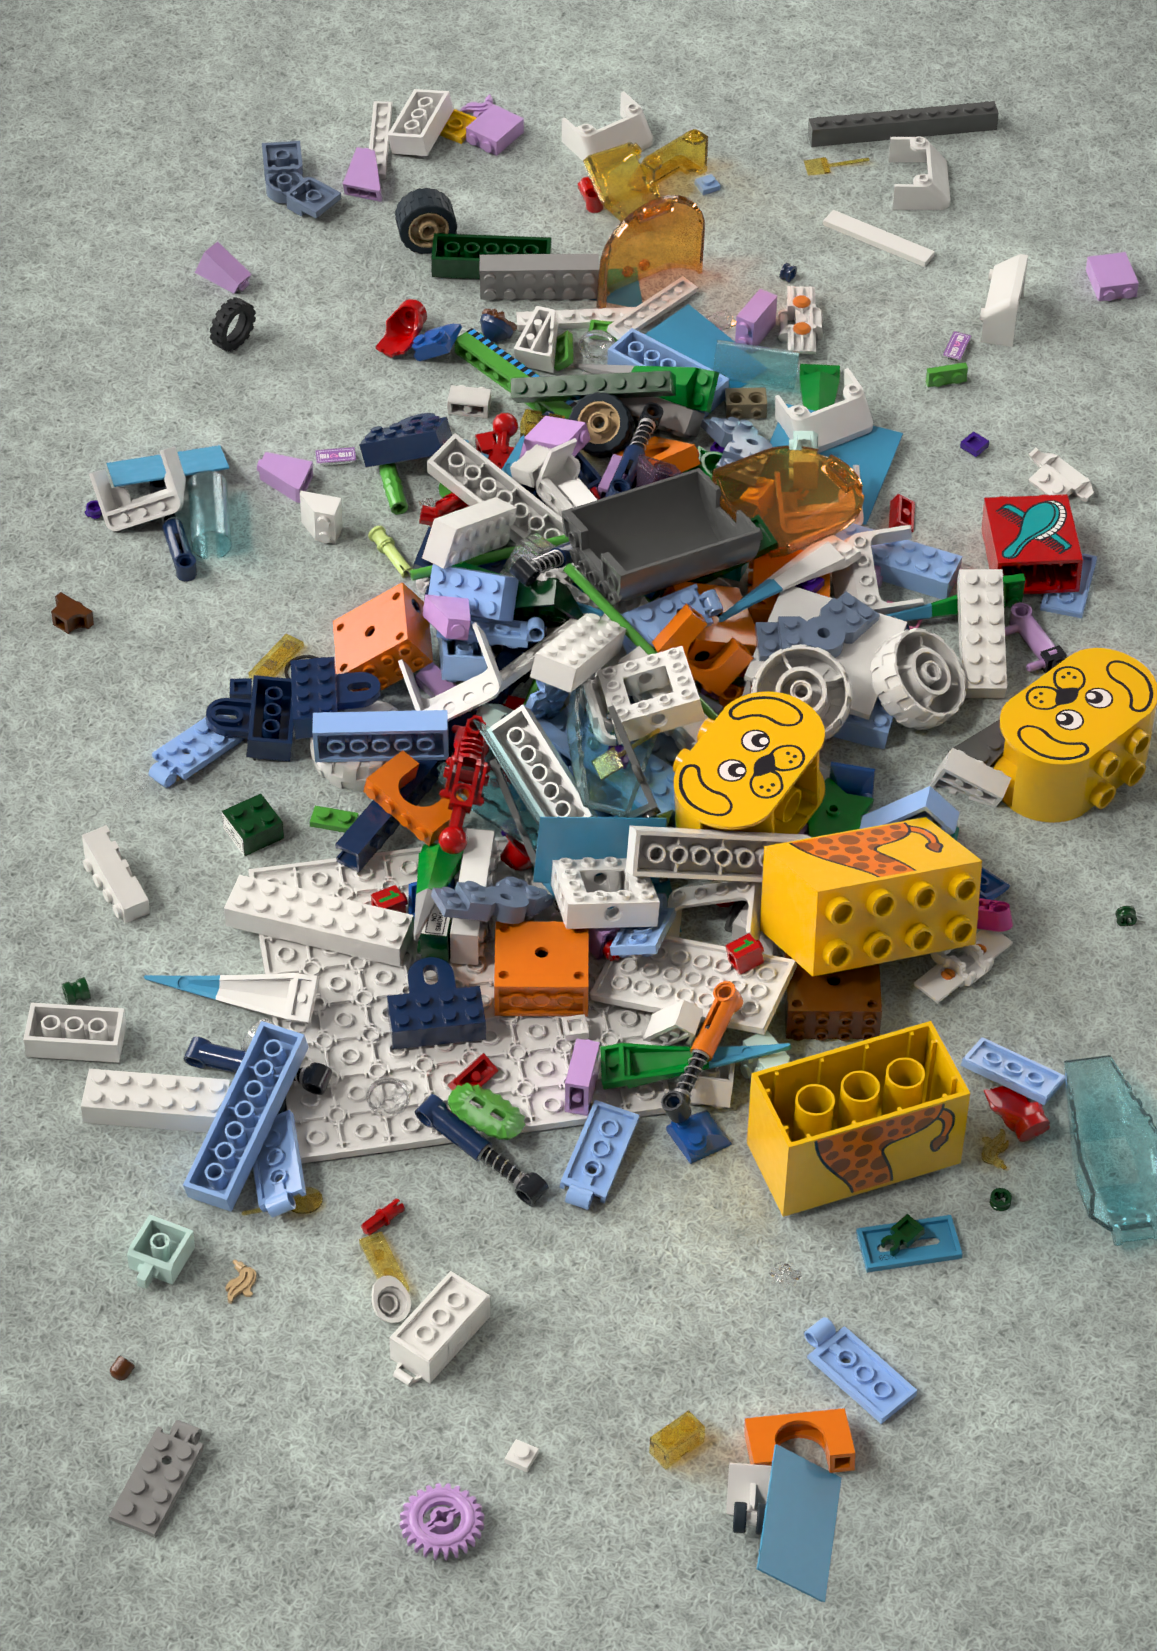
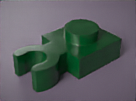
M906 1214L890 1228L892 1235H887L881 1240V1247L885 1248L888 1244L894 1245L890 1248V1255L894 1256L899 1252L902 1244L908 1248L924 1235L925 1228L909 1214Z

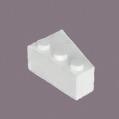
M536 306L514 347L515 359L525 364L528 368L554 373L558 323L554 309Z
M952 748L938 766L930 786L934 789L937 786L949 789V793L954 795L959 792L968 795L970 800L996 808L1004 797L1011 777L1005 775L1002 771L987 766L980 760L966 755L961 750Z
M682 1000L652 1014L643 1039L654 1045L689 1047L696 1034L704 1010L697 1007V1004L691 1000Z

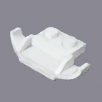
M1037 448L1029 453L1031 460L1040 468L1029 479V482L1042 493L1047 495L1068 494V497L1073 493L1084 502H1087L1094 494L1088 477L1083 476L1062 460L1059 455L1043 453Z
M594 673L581 684L582 698L596 739L604 745L616 746L615 735H610V732H613L612 720L607 719V704L601 700L599 694L600 686L598 682L594 681Z

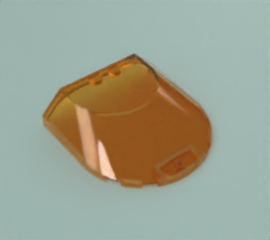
M681 195L662 196L643 204L617 226L605 244L600 259L596 305L598 309L606 308L607 296L615 290L660 271L672 268H685L695 270L698 274L702 273L705 220L702 211L694 201Z
M778 446L714 469L712 481L720 487L722 494L720 497L721 508L735 522L736 511L741 510L749 518L760 515L778 542L779 548L767 553L770 558L789 555L834 535L850 526L856 520L864 502L863 485L858 475L849 465L832 454L829 458L818 454L819 449L801 446V450H789V446Z

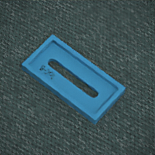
M945 1215L916 1220L925 1228V1234L918 1240L937 1238L940 1242L934 1245L900 1249L894 1256L890 1255V1251H878L877 1247L881 1246V1240L885 1236L892 1235L890 1228L896 1223L856 1228V1235L867 1273L962 1259L963 1253L952 1216Z

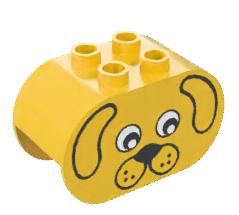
M1106 648L1083 649L1070 655L1006 702L1000 714V729L1005 738L1003 756L994 766L995 770L1002 771L1005 775L1011 777L1002 801L1010 809L1026 818L1050 823L1065 822L1082 816L1094 806L1099 809L1105 808L1114 798L1116 789L1124 783L1130 787L1138 783L1146 770L1145 764L1148 758L1157 706V682L1149 669L1135 658L1116 650Z
M768 691L739 697L729 703L715 720L706 719L699 729L695 746L691 751L686 748L682 749L674 761L676 828L798 834L821 805L825 795V782L819 770V752L824 744L825 730L823 722L816 711L807 703L794 696Z

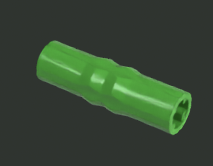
M396 464L379 465L383 488L391 512L395 515L405 513L408 509V504Z

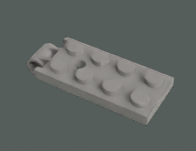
M176 1420L171 1428L170 1435L163 1433V1429L158 1426L114 1505L109 1519L156 1538L203 1452L204 1445L198 1442L202 1430ZM165 1458L172 1459V1462L168 1465L162 1463Z

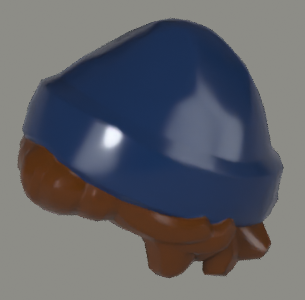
M484 309L482 311L479 321L481 331L484 337L495 343L510 339L514 331L517 330V325L514 322L508 321L503 311L497 312V309Z

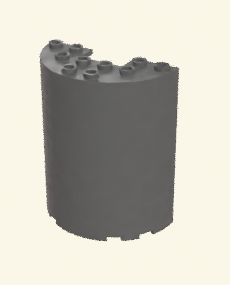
M700 468L561 511L565 537L569 538L573 548L569 552L574 565H579L581 574L611 605L749 562L757 555L763 534L761 529L756 527L751 519L741 510L736 511V523L731 519L730 515L720 507V497L722 495L720 487L715 485L710 477Z

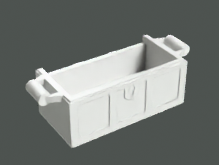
M450 1271L390 1336V1359L398 1363L393 1377L409 1387L422 1379L430 1384L490 1318V1295ZM403 1367L407 1369L408 1371L416 1375V1377H412L411 1375L401 1370V1368Z

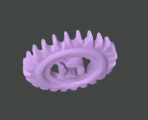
M437 1483L433 1489L430 1485H427L425 1492L421 1489L417 1490V1496L411 1495L409 1497L410 1503L403 1505L404 1511L400 1513V1519L402 1520L400 1528L403 1530L402 1537L406 1538L409 1536L407 1539L408 1546L415 1543V1553L424 1548L423 1555L425 1558L430 1551H433L434 1560H437L439 1553L442 1552L444 1559L447 1561L450 1551L454 1554L455 1558H458L459 1548L467 1554V1543L475 1547L474 1537L477 1539L481 1538L479 1529L481 1531L484 1529V1523L482 1522L484 1521V1514L481 1512L482 1506L476 1504L477 1498L475 1496L469 1497L470 1493L468 1490L460 1492V1486H455L454 1489H451L450 1483H447L442 1488L441 1484ZM439 1505H446L451 1507L447 1508L442 1506L435 1508L431 1512V1520L426 1524L423 1523V1518L426 1512L429 1511L431 1508ZM460 1515L461 1522L454 1530L453 1519Z

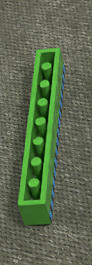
M473 328L458 336L455 341V353L510 393L511 378L540 377L537 373L526 367L525 364L516 360L511 354L505 352L497 344L491 342L482 333L477 332ZM575 401L529 402L525 404L540 415L551 410L557 418L569 420L572 408L577 403Z

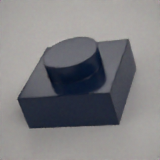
M252 678L230 679V698L251 700Z

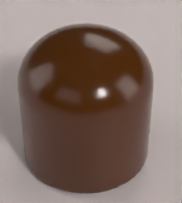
M120 1355L110 1367V1374L116 1380H125L131 1374L135 1365Z

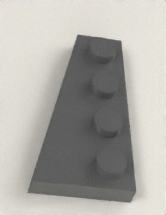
M1000 719L953 748L963 751L966 755L980 760L992 768L1003 756L1005 738L1000 729Z

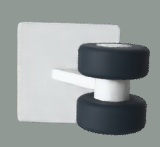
M741 1463L729 1464L726 1513L734 1515V1533H745L746 1526H755L756 1534L762 1535L772 1466Z

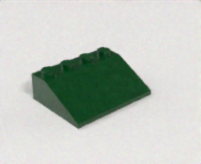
M547 578L545 581L536 579L528 587L518 581L513 620L522 621L525 617L528 619L538 617L544 621V626L554 628L560 627L571 618L579 620L584 616L568 586L561 583L559 579Z

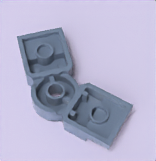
M300 141L262 143L266 194L272 201L287 203V209L300 216L307 213L317 218L341 200V193L313 177L303 178Z
M735 417L702 419L700 426L721 447L725 448L716 466L715 473L754 486L764 466L768 463L772 444L766 438L758 435L759 431L748 420L740 421Z
M846 591L838 599H831L820 609L819 616L813 617L808 621L800 616H778L777 622H756L755 633L759 661H766L770 655L780 649L783 650L792 647V645L800 644L814 648L819 647L836 658L841 654L844 643L852 644L879 620L880 614Z
M507 876L498 881L496 886L486 888L474 881L457 882L455 890L450 887L433 888L431 894L432 899L444 917L489 921L491 916L494 915L497 916L496 921L508 924L521 923L524 921L525 916H534L553 904L555 897L548 894L545 889L528 885L526 881L512 876Z

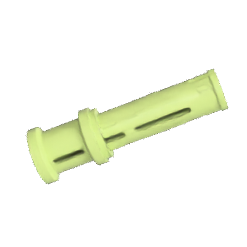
M381 525L371 529L368 538L375 542L378 551L383 554L385 553L402 578L408 577L409 575L406 571L408 570L410 573V570H413V568L410 567L396 549L393 538L388 537L385 528Z

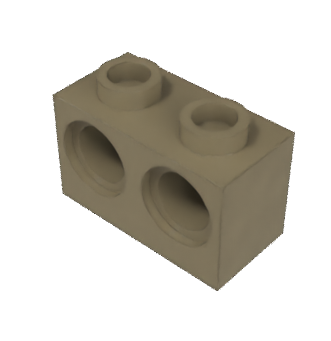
M766 387L725 388L726 418H767Z

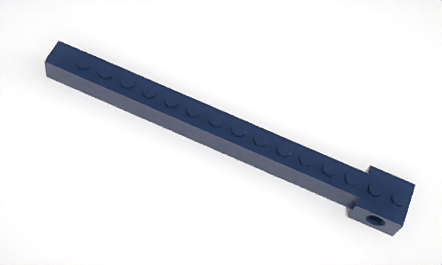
M525 617L522 621L528 622L529 619ZM544 626L545 638L547 636V626ZM534 628V629H532V630H533V631H538V630H540V629ZM528 641L527 648H509L506 645H502V651L495 658L499 671L538 642ZM532 669L487 703L502 705L508 698V695L511 696L520 683H526L530 678ZM479 707L448 721L450 758L455 752L454 739L456 733H452V726L466 727L467 719L476 715ZM416 760L419 763L416 777L399 790L401 796L410 804L417 806L437 780L443 776L445 766L447 765L446 760ZM373 800L336 842L335 848L342 850L336 857V862L360 872L375 853L382 848L386 840L394 834L400 822L390 813L385 812Z

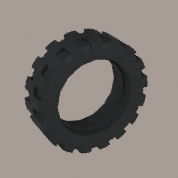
M237 297L230 298L226 304L223 303L221 309L216 312V317L212 320L213 325L210 327V340H212V344L226 352H233V350L244 344V341L250 337L249 334L254 328L253 323L256 321L254 306ZM239 314L235 328L227 336L230 323Z

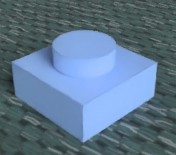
M712 174L697 178L694 181L695 186L702 195L720 190V184Z

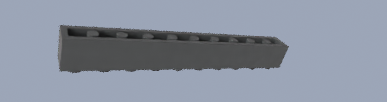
M995 101L816 117L809 118L808 138L811 147L884 141L890 140V137H927L997 130L999 112Z

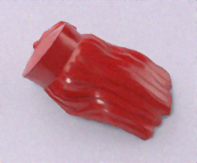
M414 299L402 302L399 308L386 320L385 335L375 348L390 358L406 353L414 344L413 340L421 332L423 324L427 320V311L424 305Z
M1005 1086L984 1090L990 1109L1003 1119L1005 1125L1012 1132H1015L1020 1142L1031 1141L1050 1129V1121L1044 1115L1043 1106L1040 1103L1029 1102L1026 1096Z

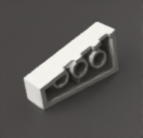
M105 825L82 835L85 855L83 865L88 873L92 872L95 885L98 888L102 887L103 896L107 903L111 902L113 904L112 907L116 917H121L126 924L150 913L149 900L136 876L132 877L127 860H122L116 841H110V830Z

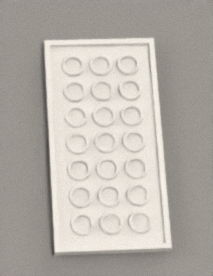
M666 935L657 954L649 957H644L641 954L631 955L630 957H621L619 960H607L590 993L592 1001L656 1013L682 1000H691L697 1004V1007L704 1010L700 1022L703 1023L715 999L713 996L714 988L721 982L730 981L742 996L743 1005L737 1012L733 1013L727 1028L764 1035L796 970L797 964L793 959L762 954L764 963L739 975L728 961L725 946Z

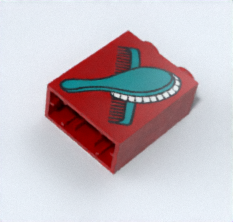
M1068 494L984 498L981 529L989 569H1002L1003 576L1024 574L1025 586L1023 594L1079 592L1083 557Z

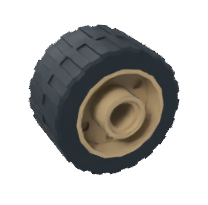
M419 188L409 192L398 202L395 210V220L400 239L410 251L417 252L418 254H432L434 233L457 234V222L450 199L443 192L437 189Z
M605 392L588 394L580 399L572 408L569 420L585 422L591 440L582 450L591 456L610 458L613 454L624 450L633 438L634 420L630 414L631 412L614 395H609ZM605 422L602 428H598L601 423Z

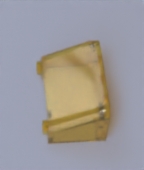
M693 129L646 156L631 177L629 189L652 205L659 201V196L657 195L659 187L657 184L678 171L686 175L689 172H697L699 175L707 172L708 136L697 129Z
M628 142L591 154L583 160L601 203L623 224L628 223L660 198L657 190L659 188L658 184L653 179L649 180L646 177L639 162V159L642 157V149L636 142L634 144Z

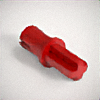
M395 1198L383 1209H377L375 1215L362 1223L363 1233L370 1236L384 1225L388 1226L393 1218L405 1211L403 1203L397 1206L400 1200Z

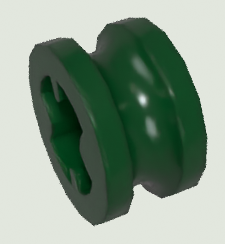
M1122 906L1116 910V921L1119 926H1133L1137 922L1134 907Z
M996 1188L991 1192L990 1206L996 1211H1006L1011 1206L1012 1195L1005 1188ZM1005 1198V1202L1003 1200L998 1202L996 1199Z

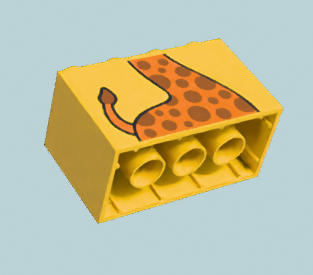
M927 817L764 846L760 930L811 976L975 945L982 860Z
M928 1021L751 1073L747 1145L782 1216L785 1217L960 1164L971 1093L932 1021Z

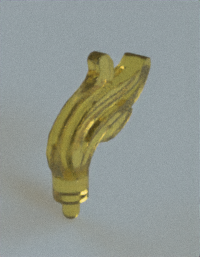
M1001 1128L1000 1133L994 1139L989 1137L982 1138V1142L985 1145L981 1152V1158L987 1164H992L998 1169L1006 1170L1007 1166L998 1155L1006 1151L1009 1146V1140L1005 1142L1006 1133Z

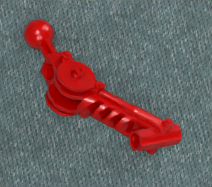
M510 413L497 415L492 423L493 431L498 436L497 444L494 443L490 458L488 459L500 469L503 468L514 450V447L509 446L510 437L514 436L518 430L517 419ZM451 492L443 497V499L437 501L435 507L422 505L419 524L432 527L435 518L469 507V505Z
M474 715L472 718L467 719L466 727L454 725L451 730L453 731L452 733H456L454 739L455 752L451 758L448 757L446 759L447 765L443 773V777L447 778L445 789H442L439 793L440 798L449 799L448 809L452 810L449 827L442 830L439 835L440 847L448 854H458L465 849L467 835L462 829L465 814H470L472 804L482 806L485 801L481 794L483 786H488L490 776L486 774L491 769L490 766H487L488 762H485V758L489 752L490 741L493 740L488 732L485 731L486 722L483 721L482 716ZM458 794H464L467 797V800L460 801L457 799L456 796Z

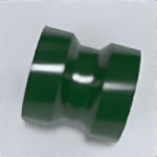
M85 977L78 978L73 983H62V990L67 1005L75 1004L78 1000L86 1001L91 999Z

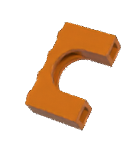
M653 436L648 440V444L645 445V458L640 469L646 470L649 481L657 482L699 465V451L694 444ZM625 449L615 454L623 456Z
M686 603L656 636L652 644L658 653L683 646L694 682H700L703 689L708 693L714 692L720 696L754 657L746 646L732 637L721 651L709 660L694 661L688 658L687 654L690 644L708 624L702 614Z
M402 750L366 778L363 792L370 799L378 803L385 812L395 817L402 826L407 827L419 840L430 846L439 839L441 831L449 827L452 810L448 809L449 799L442 798L434 805L420 807L410 804L401 796L399 790L416 777L419 766L416 760ZM458 795L456 796L458 800L464 801V800H463L461 797H459Z
M845 1408L745 1418L744 1435L750 1464L772 1466L775 1444L781 1445L790 1439L805 1438L818 1443L823 1448L829 1473L855 1470V1449Z

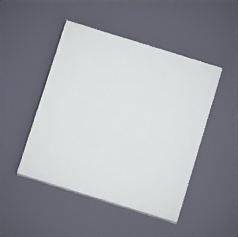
M793 586L780 592L768 622H777L778 616H800L808 621L813 617L819 616L820 609L833 598ZM879 613V620L852 644L844 643L841 654L835 658L845 668L851 682L852 706L849 714L867 720L870 719L878 699V695L875 694L872 686L873 679L872 672H870L871 662L876 655L875 652L887 639L904 631L907 625L906 621ZM757 648L753 655L754 659L750 662L744 676V680H749L751 683H753L757 670L765 662L759 661ZM801 690L795 693V695L803 698L807 695V692Z

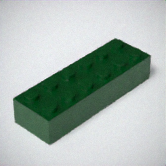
M434 233L431 256L432 277L480 279V255L552 254V237Z

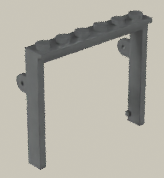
M614 705L607 708L610 713L607 715L608 720H613L632 764L633 772L648 804L619 817L656 818L657 814L661 813L618 712ZM493 759L489 762L530 860L535 866L536 850L503 774V765L499 764L496 759Z

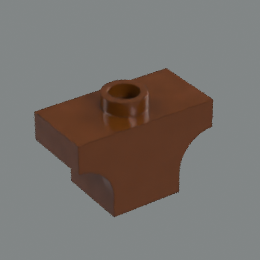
M62 592L55 596L56 607L51 611L54 626L70 634L77 628L89 629L94 625L92 610Z

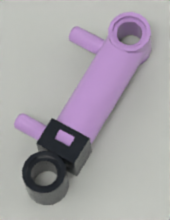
M1020 602L1011 607L1010 626L1005 627V636L1018 632L1039 659L1026 665L1028 672L1042 669L1046 674L1067 658V654L1061 646L1053 644L1032 616L1031 606Z

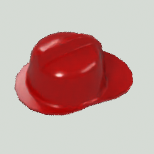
M507 834L508 843L500 854V859L514 870L523 871L529 869L533 864L524 844Z

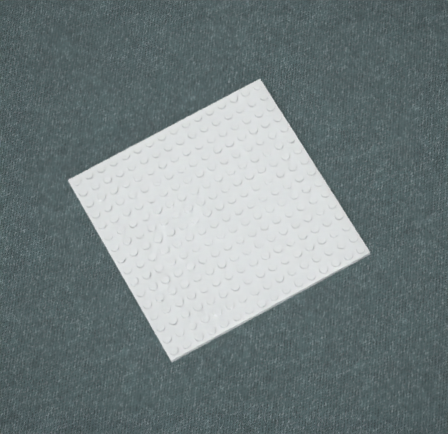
M538 832L529 833L534 848L537 850ZM520 834L511 835L514 838H516L519 842L524 844ZM506 836L496 837L495 840L499 841L498 853L495 855H499L498 869L493 871L496 873L495 886L498 881L507 876H512L526 881L528 885L545 889L551 895L542 883L533 882L534 865L527 870L517 871L510 868L500 859V854L508 843V839ZM422 847L375 853L360 872L337 863L336 858L248 869L249 877L368 905H371V894L396 885L400 892L405 893L408 900L409 884L417 882L418 859ZM460 870L454 876L456 884L459 882ZM554 898L553 904L539 912L537 916L523 922H563L559 907L555 903L556 899ZM406 905V914H408V905ZM492 915L491 919L485 924L488 925L487 938L483 941L485 943L484 956L479 957L478 965L451 963V958L449 963L454 971L456 988L480 986L486 1020V1040L394 1050L392 1048L388 1020L387 996L409 993L408 970L412 964L421 959V954H417V946L420 939L415 940L413 935L402 964L398 967L258 934L265 974L298 973L320 978L311 1024L287 1021L272 1016L273 1025L305 1035L309 1048L300 1068L310 1066L311 1063L316 1062L328 1066L333 1072L323 1095H316L306 1091L296 1081L292 1082L286 1095L287 1110L294 1114L301 1163L452 1143L433 1127L429 1128L422 1124L416 1117L415 1110L431 1094H434L441 1098L451 1111L448 1105V1096L452 1090L447 1084L483 1053L499 1071L482 1088L490 1089L494 1094H500L504 1100H509L512 1106L519 1108L520 1113L525 1116L524 1123L526 1124L521 1133L585 1124L588 1116L565 1112V1081L576 1040L565 1041L562 1017L567 1016H495L494 973L497 916ZM588 950V1017H585L589 1032V1038L587 1039L600 1042V1047L619 1043L654 1045L643 1039L651 1019V1012L591 1000L590 993L607 962V958L603 956L597 960ZM430 970L424 973V980L427 984L432 985L438 982L436 972ZM600 1052L599 1074L590 1110L594 1101L598 1100L639 1114L640 1117L664 1114L666 1112L661 1106V1100L667 1092H670L667 1079L632 1088L622 1086L604 1090L601 1084ZM472 1100L470 1101V1104H472L473 1106L479 1109L483 1108L476 1102ZM493 1112L490 1114L499 1121L503 1120V1118ZM471 1126L485 1138L491 1137L487 1136L484 1132L478 1131L474 1126Z

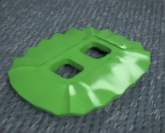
M469 1083L463 1086L457 1085L448 1096V1105L452 1113L456 1114L460 1120L465 1121L469 1126H474L478 1131L484 1132L487 1136L495 1137L498 1140H510L521 1133L526 1125L524 1123L525 1116L520 1113L518 1107L512 1106L510 1101L504 1100L500 1094H494L490 1089H483L479 1084L474 1086ZM472 1100L476 1102L483 1108L479 1109L473 1106L472 1104H470V1101ZM493 1112L503 1118V1120L499 1121L490 1114Z

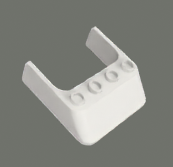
M911 525L860 532L843 540L861 551V558L847 568L831 572L835 598L838 599L847 591L877 613L884 615L924 605L923 598L894 603L884 602L880 598L871 545L912 539Z
M477 623L472 624L488 669L433 698L424 699L421 696L411 668L403 659L398 661L416 711L447 710L448 721L493 700L499 695L502 677L486 634Z
M714 880L688 884L674 890L669 895L667 908H675L676 917L666 935L679 938L683 908L743 900L749 904L746 934L750 933L755 940L760 941L762 882Z

